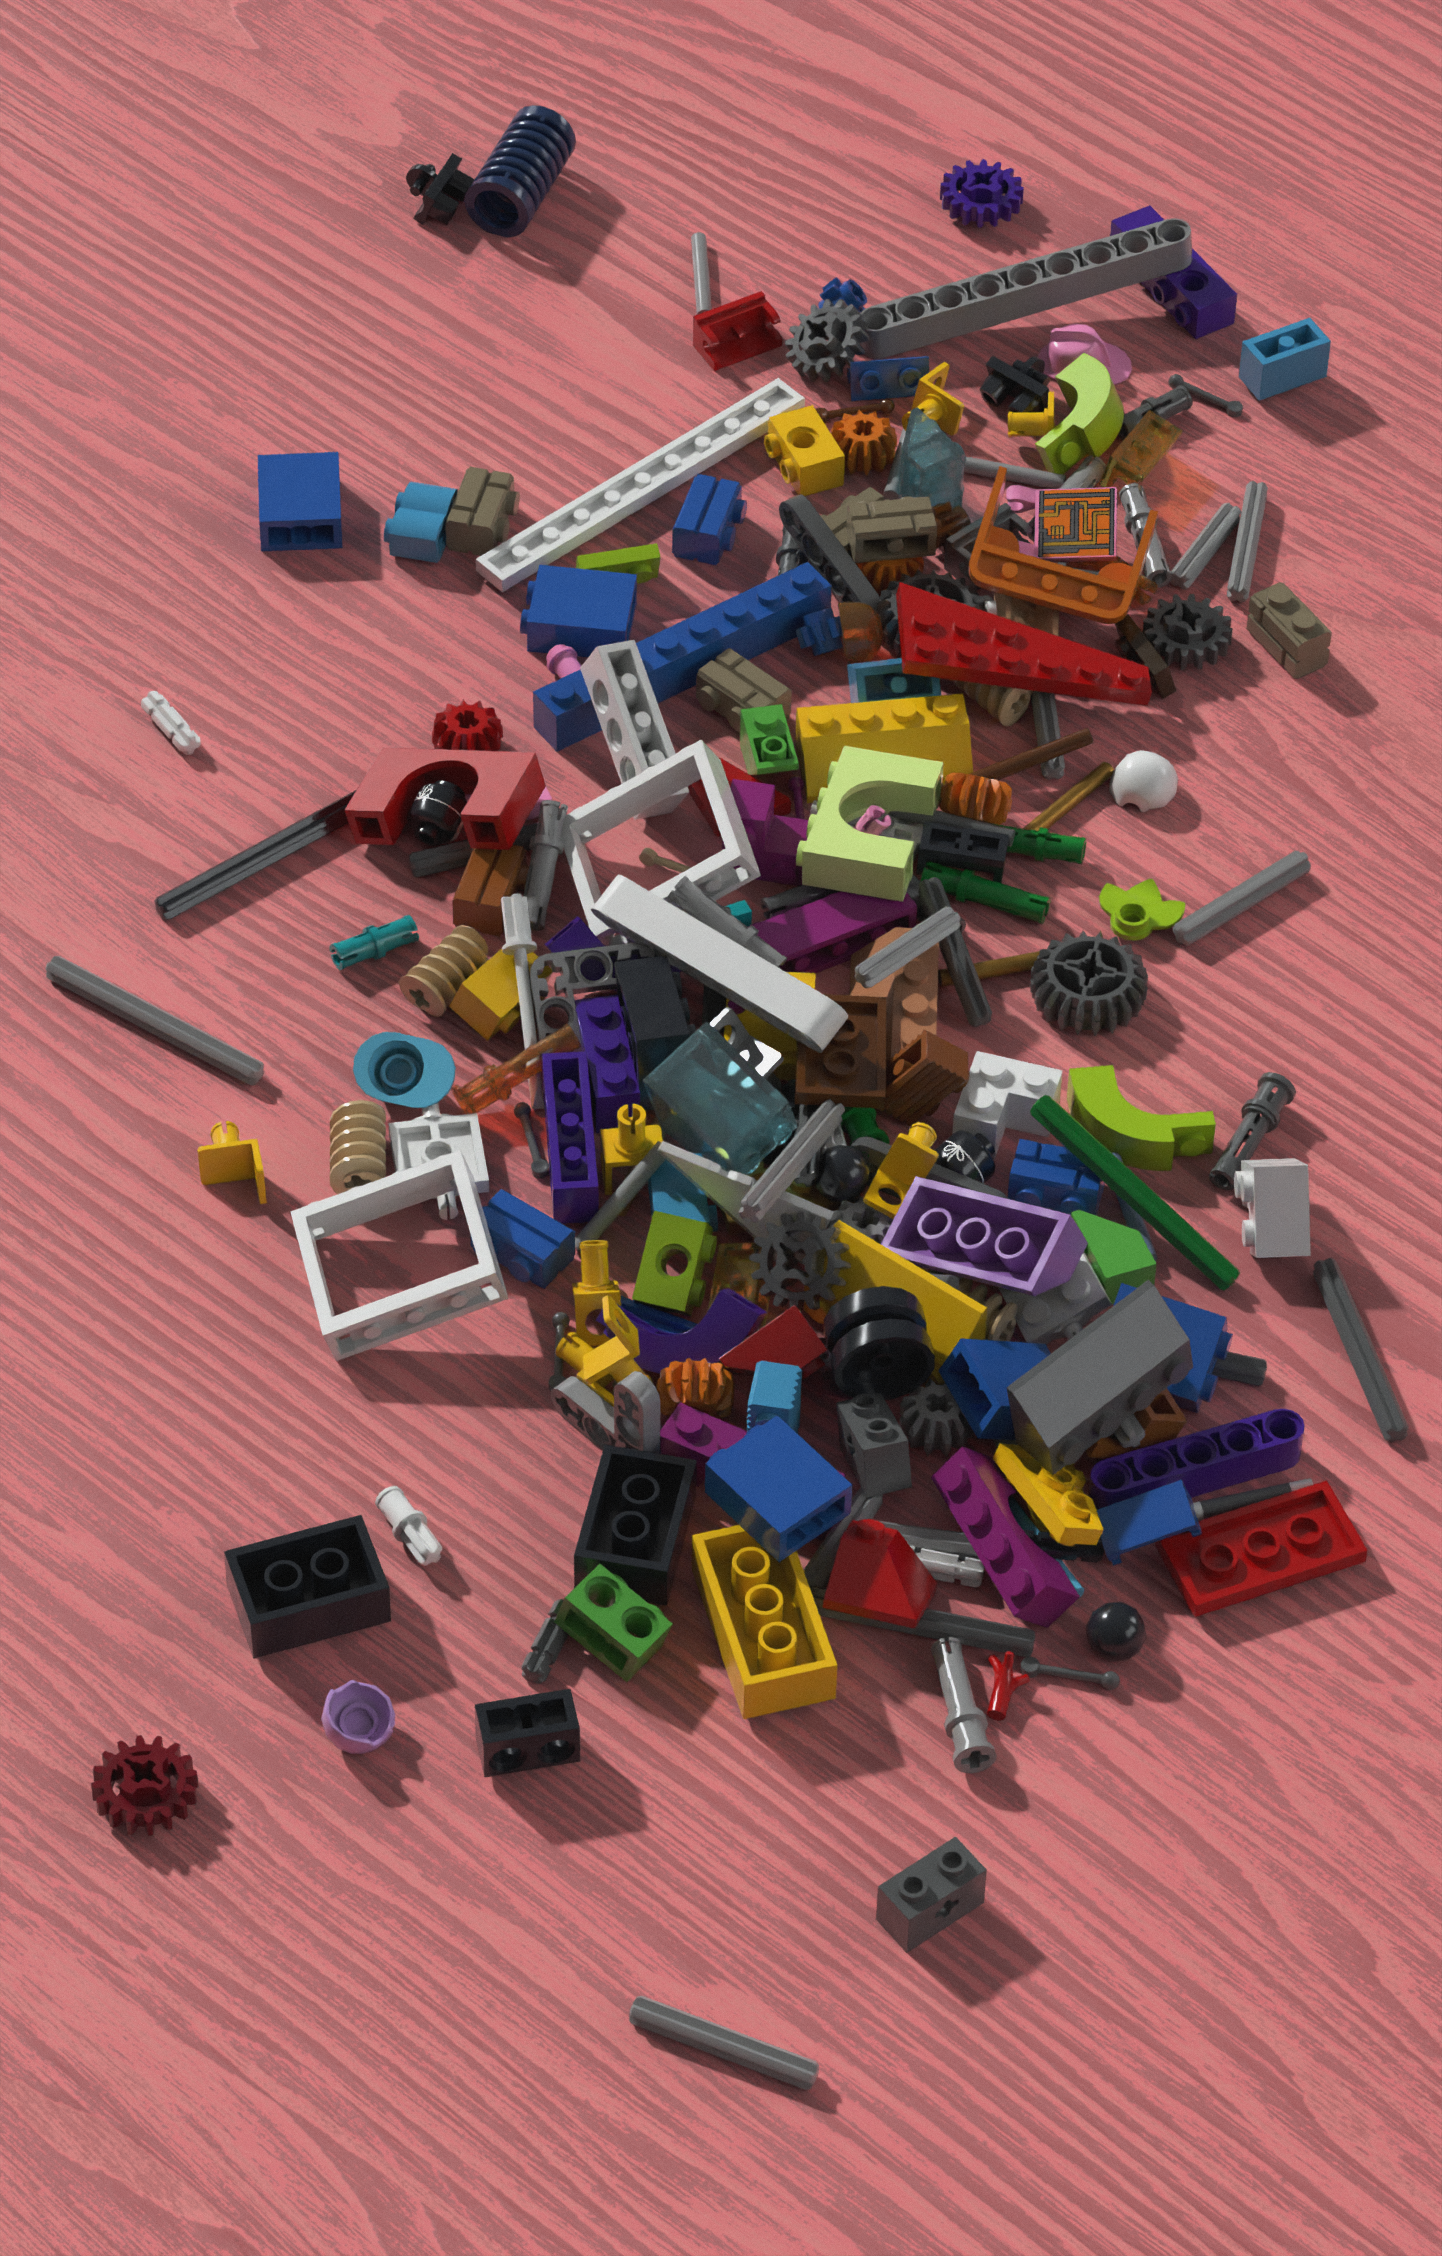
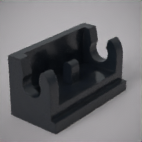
M925 821L919 847L916 875H922L927 861L930 860L945 866L994 873L993 881L1002 883L1009 835Z

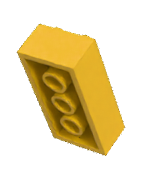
M740 1525L692 1535V1572L743 1719L836 1699L838 1665L797 1551L778 1562Z

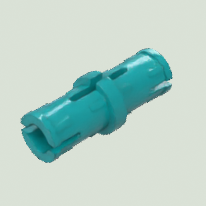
M410 915L380 927L370 925L365 927L359 935L330 944V952H337L331 955V959L338 970H343L348 966L369 958H374L375 960L384 958L387 951L411 942H417L419 934L417 932L412 934L411 932L417 931L418 928Z

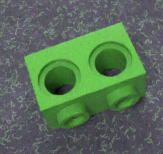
M601 1564L564 1598L554 1620V1623L626 1682L661 1649L673 1625L658 1607L647 1603L628 1587L624 1579L611 1573ZM594 1603H598L602 1607L596 1606ZM630 1633H634V1634L638 1635L640 1638L635 1637V1636L631 1635Z

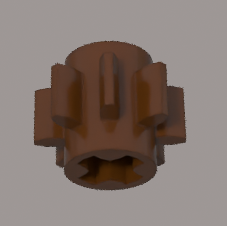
M950 501L942 504L939 503L932 507V513H934L937 525L936 549L940 548L943 554H945L946 539L971 524L966 511L958 505L952 507Z

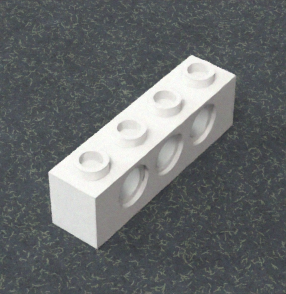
M635 640L597 646L580 669L622 784L676 753ZM688 787L633 817L634 820L672 813L688 795Z

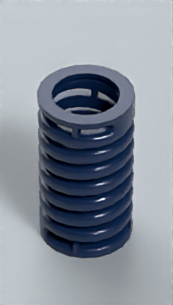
M536 105L526 106L516 113L465 194L466 210L470 218L480 228L488 233L506 238L515 237L524 232L551 189V186L561 173L562 168L575 150V133L563 116L552 109Z

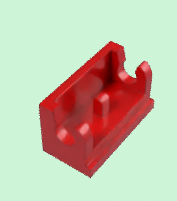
M760 291L693 316V347L713 371H717L781 347L783 338L773 326L780 323L781 319L776 310L765 299V294Z

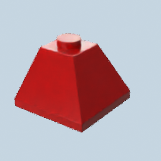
M793 1305L719 1359L723 1367L733 1374L754 1376L756 1363L759 1361L799 1366L802 1370V1380L804 1381L826 1365L821 1358L828 1354V1350L797 1306Z
M873 1519L852 1520L840 1540L824 1596L823 1608L915 1629L936 1593L937 1582L898 1530L887 1528L883 1523Z

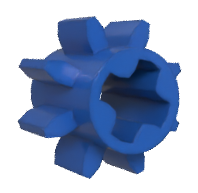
M836 277L822 288L824 292L820 294V297L823 300L818 304L819 309L823 308L826 299H829L834 305L839 299H842L848 306L852 304L860 313L865 309L863 306L867 303V297L863 289L851 279L841 283Z
M832 608L802 616L805 627L795 630L801 649L811 647L814 656L843 648L841 637L850 634L845 615L834 617Z

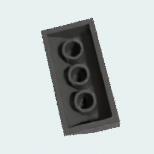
M1147 1280L1007 1387L1016 1443L1052 1475L1066 1465H1071L1078 1461L1085 1450L1101 1438H1106L1113 1434L1123 1420L1130 1417L1136 1411L1147 1408L1154 1397L1171 1384L1182 1381L1189 1370L1193 1368L1190 1340L1154 1284Z

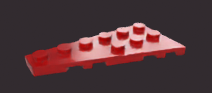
M899 582L896 600L902 669L905 674L1144 706L1149 704L1152 690L1149 668L1147 666Z

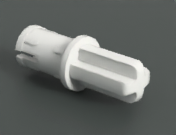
M390 1486L381 1491L375 1500V1505L392 1525V1534L396 1540L404 1542L421 1565L427 1566L431 1562H438L441 1558L442 1546L427 1527V1517L423 1512L413 1508L404 1496V1492L398 1486Z

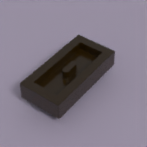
M1127 614L1121 621L1115 623L1120 637L1115 641L1116 647L1124 659L1133 660L1135 663L1149 668L1151 687L1153 686L1159 696L1164 699L1176 692L1169 667L1130 615Z

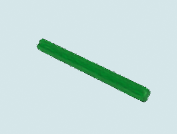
M1044 1095L1035 1102L1030 1110L1031 1116L1220 1290L1225 1291L1235 1283L1240 1275L1239 1269L1049 1095Z

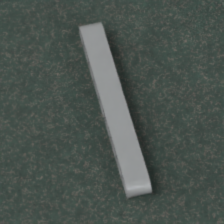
M1166 219L868 307L860 313L861 317L868 324L864 331L869 336V340L861 343V347L865 350L864 354L870 358H886L1181 271L1192 262L1190 225L1182 219Z

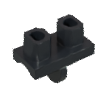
M452 153L438 175L435 173V167L431 164H416L410 168L406 175L410 192L414 196H423V204L416 212L414 220L423 225L430 215L446 225L449 224L460 203L444 193L446 192L463 202L466 192L474 181L473 178L458 170L462 158Z
M994 356L986 363L989 376L980 387V392L985 402L998 407L1010 395L1015 399L1008 406L1009 411L1044 412V408H1048V392L1050 391L1047 385L1050 382V377L1043 374L1045 362L1042 359L1033 356L1025 363L1017 359L1012 366Z

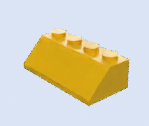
M963 694L796 708L795 744L807 803H813L814 800L818 801L820 789L822 787L828 788L827 778L830 764L832 761L838 762L844 746L943 762V784L945 783L946 775L950 773L970 774L973 772L970 724Z
M838 1220L833 1227L839 1228L841 1233L835 1242L848 1244L850 1248L845 1253L840 1254L841 1260L851 1263V1268L840 1270L838 1275L847 1283L845 1287L832 1286L831 1290L836 1298L833 1301L819 1297L820 1309H809L804 1301V1311L816 1322L824 1324V1318L833 1305L845 1296L862 1289L886 1286L902 1288L914 1294L923 1307L927 1323L926 1333L931 1339L935 1355V1368L929 1378L936 1385H943L945 1382L938 1370L961 1338L985 1340L987 1307L841 1220ZM827 1256L824 1258V1273L826 1272L828 1264ZM804 1286V1291L810 1289L808 1286Z

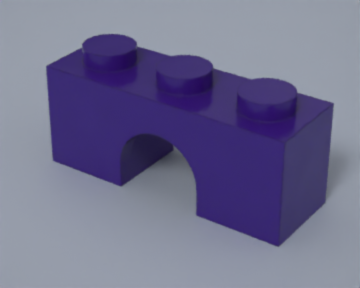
M617 995L574 1000L582 1051H587L591 1108L596 1133H600V1129L618 1128L617 1112L623 1105L628 1104V1117H632V1104L640 1105V1090Z

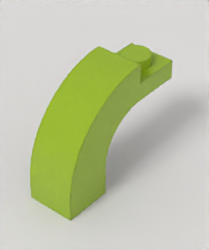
M1086 353L1080 355L1055 376L1068 406L1073 408L1072 412L1035 443L1047 471L1063 475L1087 454L1093 455L1094 458L1096 456L1100 457L1116 439L1123 424L1124 407L1107 368L1099 360Z
M1113 1065L1069 1069L1067 1102L1070 1115L1111 1153H1119L1124 1165L1144 1170L1172 1171L1173 1157L1213 1153L1216 1127L1213 1111L1170 1115L1144 1112L1131 1105L1121 1095Z

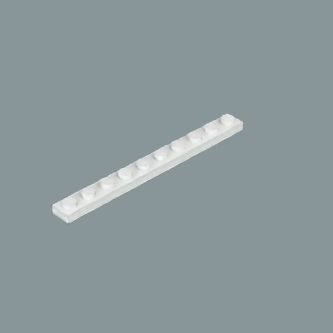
M779 378L775 379L476 559V571L501 592L506 591L537 572L539 565H549L768 432L769 417L804 408L805 398Z

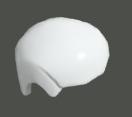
M1139 750L1127 754L1117 765L1110 779L1109 791L1119 806H1123L1126 803H1134L1140 808L1141 812H1146L1149 809L1164 807L1174 798L1177 792L1178 776L1174 766L1167 759L1150 751Z

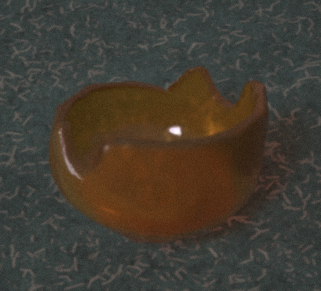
M838 603L844 653L847 659H851L847 663L854 664L872 661L880 651L884 636L879 615L871 606L865 603Z

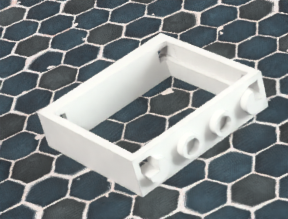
M702 740L684 747L671 757L655 766L647 768L644 772L610 789L605 794L582 807L574 809L565 817L561 841L564 843L563 848L589 928L606 946L634 942L621 934L615 936L616 931L606 926L591 911V908L601 897V893L585 843L700 779L703 781L725 849L653 888L650 892L687 913L673 900L668 899L670 892L676 890L674 888L675 885L684 876L688 877L693 884L714 901L761 876L721 760ZM737 865H740V866H741V867L737 868L736 870L733 868V867H735V866H737Z
M461 1150L439 1156L434 1160L406 1170L397 1171L390 1176L362 1186H356L346 1192L321 1201L312 1202L307 1206L291 1211L322 1335L336 1361L509 1299L475 1180ZM458 1189L479 1264L335 1316L316 1240ZM491 1282L492 1285L481 1289L480 1286ZM350 1334V1337L340 1340L341 1336Z

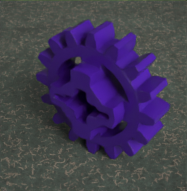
M982 159L980 165H974L970 160L966 161V168L954 165L952 174L945 173L943 182L940 185L942 209L950 210L949 217L951 219L961 216L963 225H967L970 221H976L978 228H982L984 222H990L994 227L998 226V219L1000 218L1009 222L1011 221V213L1019 214L1020 204H1023L1024 187H1021L1022 179L1021 177H1013L1014 170L1012 168L1004 171L1001 170L1000 162L995 163L993 166H987V161Z

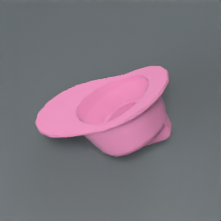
M1068 324L1053 329L1050 334L1049 343L1041 349L1038 358L1045 362L1043 374L1052 379H1056L1055 376L1083 353L1096 358L1104 364L1114 385L1128 379L1132 371L1131 360L1124 351L1117 346L1105 343L1093 328L1084 324Z

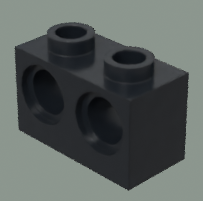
M571 1689L475 1704L476 1742L484 1777L580 1762V1726Z

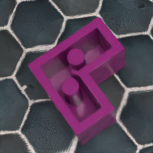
M732 779L730 788L761 874L755 880L795 886L802 885V867L796 865V854L799 842L801 840L807 841L808 820L774 815L775 785ZM722 839V850H724L725 845ZM737 865V866H735V867H733V868L736 870L737 868H739V867H741V866H740V865Z

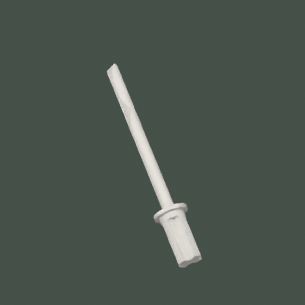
M512 894L511 897L501 898L506 944L502 946V952L506 955H514L531 1108L544 1109L527 954L537 950V943L532 941L527 896Z

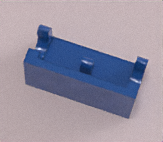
M1182 1480L1097 1510L1104 1529L1100 1537L1109 1561H1112L1113 1566L1122 1563L1120 1554L1182 1532L1189 1531L1193 1537L1202 1535L1192 1498Z

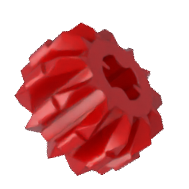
M463 699L460 706L447 704L444 712L436 713L432 731L434 749L500 750L501 738H503V725L501 724V719L497 718L494 708H484L481 701L468 705Z

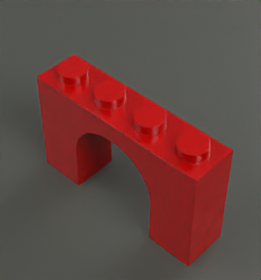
M382 747L345 808V813L355 844L394 845L408 822L409 810L420 788L428 783L444 780L457 785L465 794L471 795L460 814L470 848L510 850L546 785L536 752Z

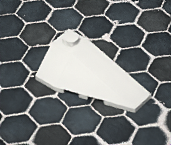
M664 1141L660 1143L657 1150L660 1155L754 1239L755 1237L767 1239L770 1234L765 1224L770 1222L779 1227L782 1226L781 1214L784 1213L790 1214L795 1222L799 1211L810 1213L811 1223L817 1215L825 1217L827 1224L824 1230H826L833 1215V1211L784 1191L759 1222L753 1223L748 1217L742 1219L738 1212L742 1207L741 1200L757 1182L754 1178L732 1170L727 1172L721 1169L719 1164ZM799 1231L792 1233L791 1236L799 1242H803L808 1237L812 1238L814 1234L808 1231ZM775 1250L774 1257H773V1260H774V1261H776V1258H777V1251H776V1250ZM795 1252L798 1262L803 1264L802 1260L806 1255Z

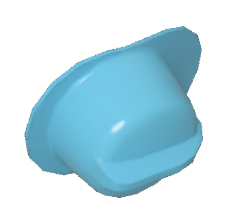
M382 1032L367 1039L359 1047L354 1057L353 1066L356 1082L365 1094L380 1101L410 1108H426L443 1099L449 1093L454 1083L456 1070L452 1055L443 1045L432 1040L396 1032Z

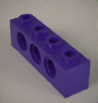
M1149 205L1111 220L1110 236L1160 222L1164 219ZM1193 248L1192 262L1187 268L1140 282L1153 295L1155 301L1160 305L1162 304L1175 318L1177 324L1184 327L1195 339L1234 324L1237 293Z
M587 1051L542 1054L543 1098L553 1219L561 1224L589 1222L599 1211V1192Z

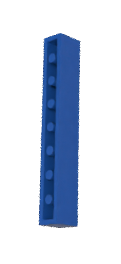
M806 562L637 642L636 645L657 703L696 686L698 670L711 660L715 661L716 657L728 648H731L745 659L750 660L796 638L795 630L805 627L802 616L831 608L832 585L809 562ZM581 669L533 691L534 728L556 752L602 731Z

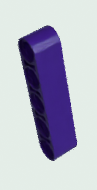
M1275 1409L1097 1462L1091 1470L1088 1496L1093 1499L1096 1510L1182 1480L1192 1498L1290 1469L1300 1460L1305 1428L1304 1421L1298 1413L1292 1410Z

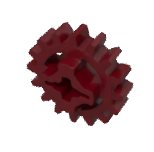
M138 1735L135 1740V1746L129 1747L121 1740L117 1742L118 1753L116 1755L107 1751L102 1753L103 1766H94L92 1797L93 1801H96L98 1815H108L109 1825L113 1829L124 1822L127 1826L128 1835H133L139 1826L145 1827L147 1835L152 1836L155 1830L154 1825L161 1824L169 1831L173 1829V1816L185 1820L188 1817L187 1805H196V1788L199 1787L197 1770H193V1761L190 1754L181 1756L180 1744L174 1743L166 1749L163 1747L161 1736H157L152 1744H145L142 1735ZM172 1775L177 1780L175 1789L171 1787L170 1777ZM115 1782L119 1784L120 1793L117 1796L113 1791Z

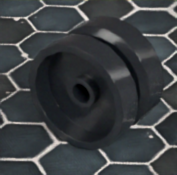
M880 1286L862 1289L838 1301L830 1308L824 1318L823 1332L827 1349L831 1354V1366L835 1383L842 1393L852 1398L860 1394H876L880 1392L885 1400L898 1398L913 1392L925 1383L935 1368V1355L931 1339L926 1333L927 1323L923 1307L914 1294L902 1288Z

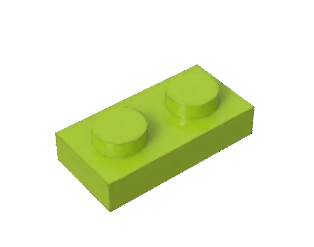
M655 543L577 556L576 568L637 574V584L649 581L651 578L658 577L661 557L658 545Z

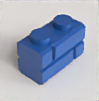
M697 474L694 477L672 529V553L675 557L692 561L694 558H697L698 562L717 565L724 550H732L736 536L735 523L743 524L747 510V501L741 500L742 486L739 482L726 479L717 481L716 477Z
M1019 1139L1010 1171L1007 1198L1070 1215L1073 1211L1081 1210L1097 1216L1105 1183L1066 1147Z
M502 1189L489 1200L487 1206L482 1207L498 1263L507 1267L517 1280L524 1283L531 1281L545 1289L557 1277L558 1272H562L573 1261L575 1256V1231ZM470 1234L471 1247H472L473 1250L475 1251L474 1244H473V1241H472V1237H471V1234Z

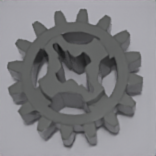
M826 299L821 309H818L815 304L811 305L810 315L800 314L798 316L801 321L799 327L791 326L789 328L794 338L785 341V345L790 350L786 354V358L802 377L806 375L812 382H815L819 376L824 382H829L833 372L839 377L843 376V367L846 365L850 366V362H855L853 360L855 354L863 355L865 353L860 343L869 340L868 334L864 331L868 324L852 304L848 306L842 299H839L835 305L829 299Z
M1175 594L1173 595L1172 603L1160 599L1158 600L1157 609L1149 607L1147 618L1143 620L1142 633L1158 654L1165 657L1164 662L1167 666L1173 662H1178L1180 670H1185L1187 664H1194L1200 670L1202 669L1203 661L1215 665L1217 664L1218 655H1227L1228 646L1231 645L1233 628H1230L1231 617L1223 616L1224 608L1222 606L1211 608V599L1205 598L1201 603L1196 602L1194 594H1190L1187 600H1181Z
M799 1211L795 1222L790 1214H781L782 1226L779 1227L774 1223L767 1222L765 1227L770 1234L768 1238L755 1237L754 1242L762 1247L760 1254L750 1255L749 1260L760 1263V1269L753 1272L751 1277L755 1280L765 1281V1284L759 1291L761 1295L768 1297L776 1293L773 1305L783 1308L790 1300V1308L796 1305L800 1312L803 1309L804 1301L809 1309H820L819 1297L833 1301L836 1298L831 1290L832 1286L845 1287L847 1283L838 1275L840 1270L851 1268V1263L841 1260L840 1254L850 1249L849 1245L835 1242L841 1233L839 1228L830 1227L824 1230L827 1224L825 1217L817 1215L811 1223L810 1213ZM799 1231H808L813 1233L814 1236L799 1242L791 1234ZM776 1250V1266L773 1268V1257ZM795 1252L806 1255L802 1260L806 1271L795 1269L798 1264ZM827 1256L828 1264L826 1272L824 1273V1258ZM797 1281H801L810 1289L803 1292H792L786 1288L793 1286Z

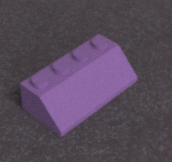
M918 1176L915 1177L881 1243L884 1247L916 1266L1031 1296L1039 1295L1068 1282L1088 1244L1070 1214Z

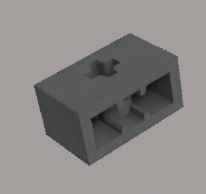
M881 1392L876 1394H860L852 1399L836 1402L840 1450L865 1495L871 1497L911 1488L908 1439Z
M954 1837L878 1886L876 1920L903 1950L908 1953L984 1903L987 1869L957 1837Z

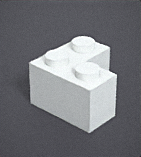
M976 1051L969 1071L968 1083L962 1090L954 1113L953 1133L959 1130L969 1132L972 1135L981 1133L995 1148V1153L992 1155L994 1160L1005 1128L1049 1137L1050 1132L1031 1116L1030 1110L1035 1102L1044 1095H1049L1060 1105L1063 1070Z
M1295 1158L1241 1160V1171H1235L1234 1191L1235 1197L1241 1198L1242 1205L1249 1209V1220L1242 1221L1243 1246L1250 1247V1254L1256 1258L1311 1256L1308 1165Z

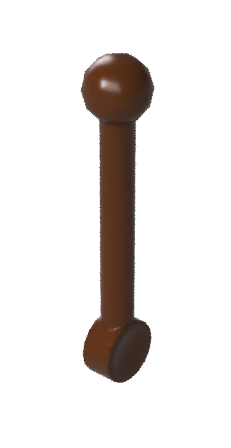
M885 398L878 404L827 411L825 408H817L816 411L823 422L826 423L828 419L843 417L844 413L857 415L859 410L863 414L874 411L889 414L894 410L895 404L891 399Z

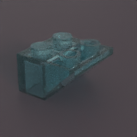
M918 407L912 409L901 451L899 499L907 496L913 498L929 496L932 507L950 501L952 507L956 505L962 507L964 464L966 463L964 450L940 429L936 421L929 419Z

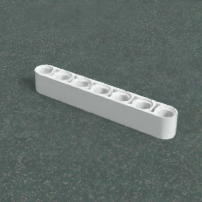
M618 874L591 908L592 913L612 930L634 943H642L649 946L657 957L667 955L669 964L817 1052L821 1053L848 1019L846 1011L829 997L622 875Z

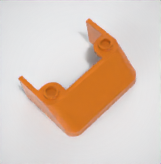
M999 466L969 561V576L973 583L989 591L1099 623L1115 624L1121 621L1128 613L1137 590L1153 538L1158 511L1150 509L1133 566L1123 563H1110L1104 566L1098 575L1019 553V542L1016 536L1006 529L993 526L1004 494L1007 468Z

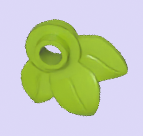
M1147 879L1127 891L1113 884L1106 883L1099 896L1101 908L1111 917V930L1115 935L1125 940H1141L1147 937L1152 930L1169 929L1182 919L1185 912V902L1176 900L1162 901L1160 891L1153 879Z

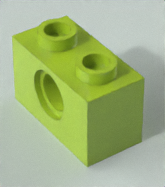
M654 1211L632 1300L653 1308L692 1316L694 1306L700 1307L705 1295L706 1281L701 1280L705 1262H712L716 1251L717 1236L712 1235L713 1228L706 1222ZM678 1253L685 1254L688 1259L686 1270L681 1275L670 1276L666 1269L669 1258Z

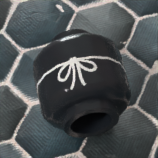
M438 780L435 783H428L422 786L407 816L410 827L415 831V837L420 842L429 846H437L438 843L448 844L455 841L463 827L460 814L467 803L465 793L457 785L444 780Z
M959 1130L935 1149L939 1154L935 1164L984 1184L995 1173L996 1165L992 1157L995 1153V1148L981 1133L972 1135L969 1132Z

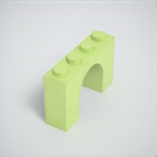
M844 746L838 762L832 761L830 764L827 778L828 788L822 787L820 789L817 801L818 813L811 814L809 817L806 833L807 841L801 840L798 845L796 865L802 867V885L903 902L913 876L914 841L864 833L854 829L847 823L863 816L871 805L884 809L886 811L884 814H889L890 811L933 816L934 810H937L941 800L943 762Z

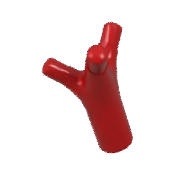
M1010 1651L1005 1652L1003 1664L994 1654L988 1657V1661L993 1668L994 1687L987 1716L997 1721H1002L1006 1718L1012 1693L1019 1686L1030 1682L1027 1674L1017 1677L1013 1676L1014 1653Z

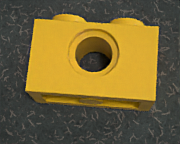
M813 405L769 417L768 435L764 436L766 452L771 459H776L785 483H791L798 495L808 496L844 485L845 455Z

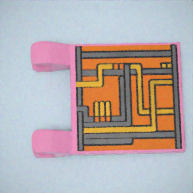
M1012 485L1007 488L1006 499L1014 513H1023L1035 508V543L1033 545L1018 541L1019 553L1054 563L1117 561V487L1035 490L1025 486Z

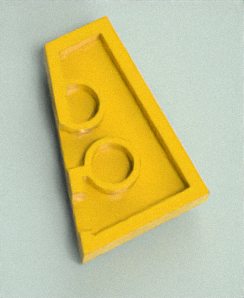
M999 1444L993 1460L1006 1475V1480L1017 1489L1027 1502L1028 1508L1046 1526L1050 1536L1056 1542L1066 1546H1073L1075 1544L1097 1545L1104 1529L1093 1499L1083 1492L1082 1488L1086 1480L1082 1471L1075 1470V1463L1066 1465L1052 1475L1021 1446Z

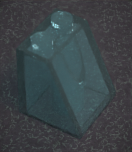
M707 1022L642 1080L662 1130L691 1153H702L703 1158L719 1164L721 1169L727 1172L732 1170L745 1175L753 1173L761 1161L778 1145L785 1143L792 1135V1132L798 1127L789 1102Z

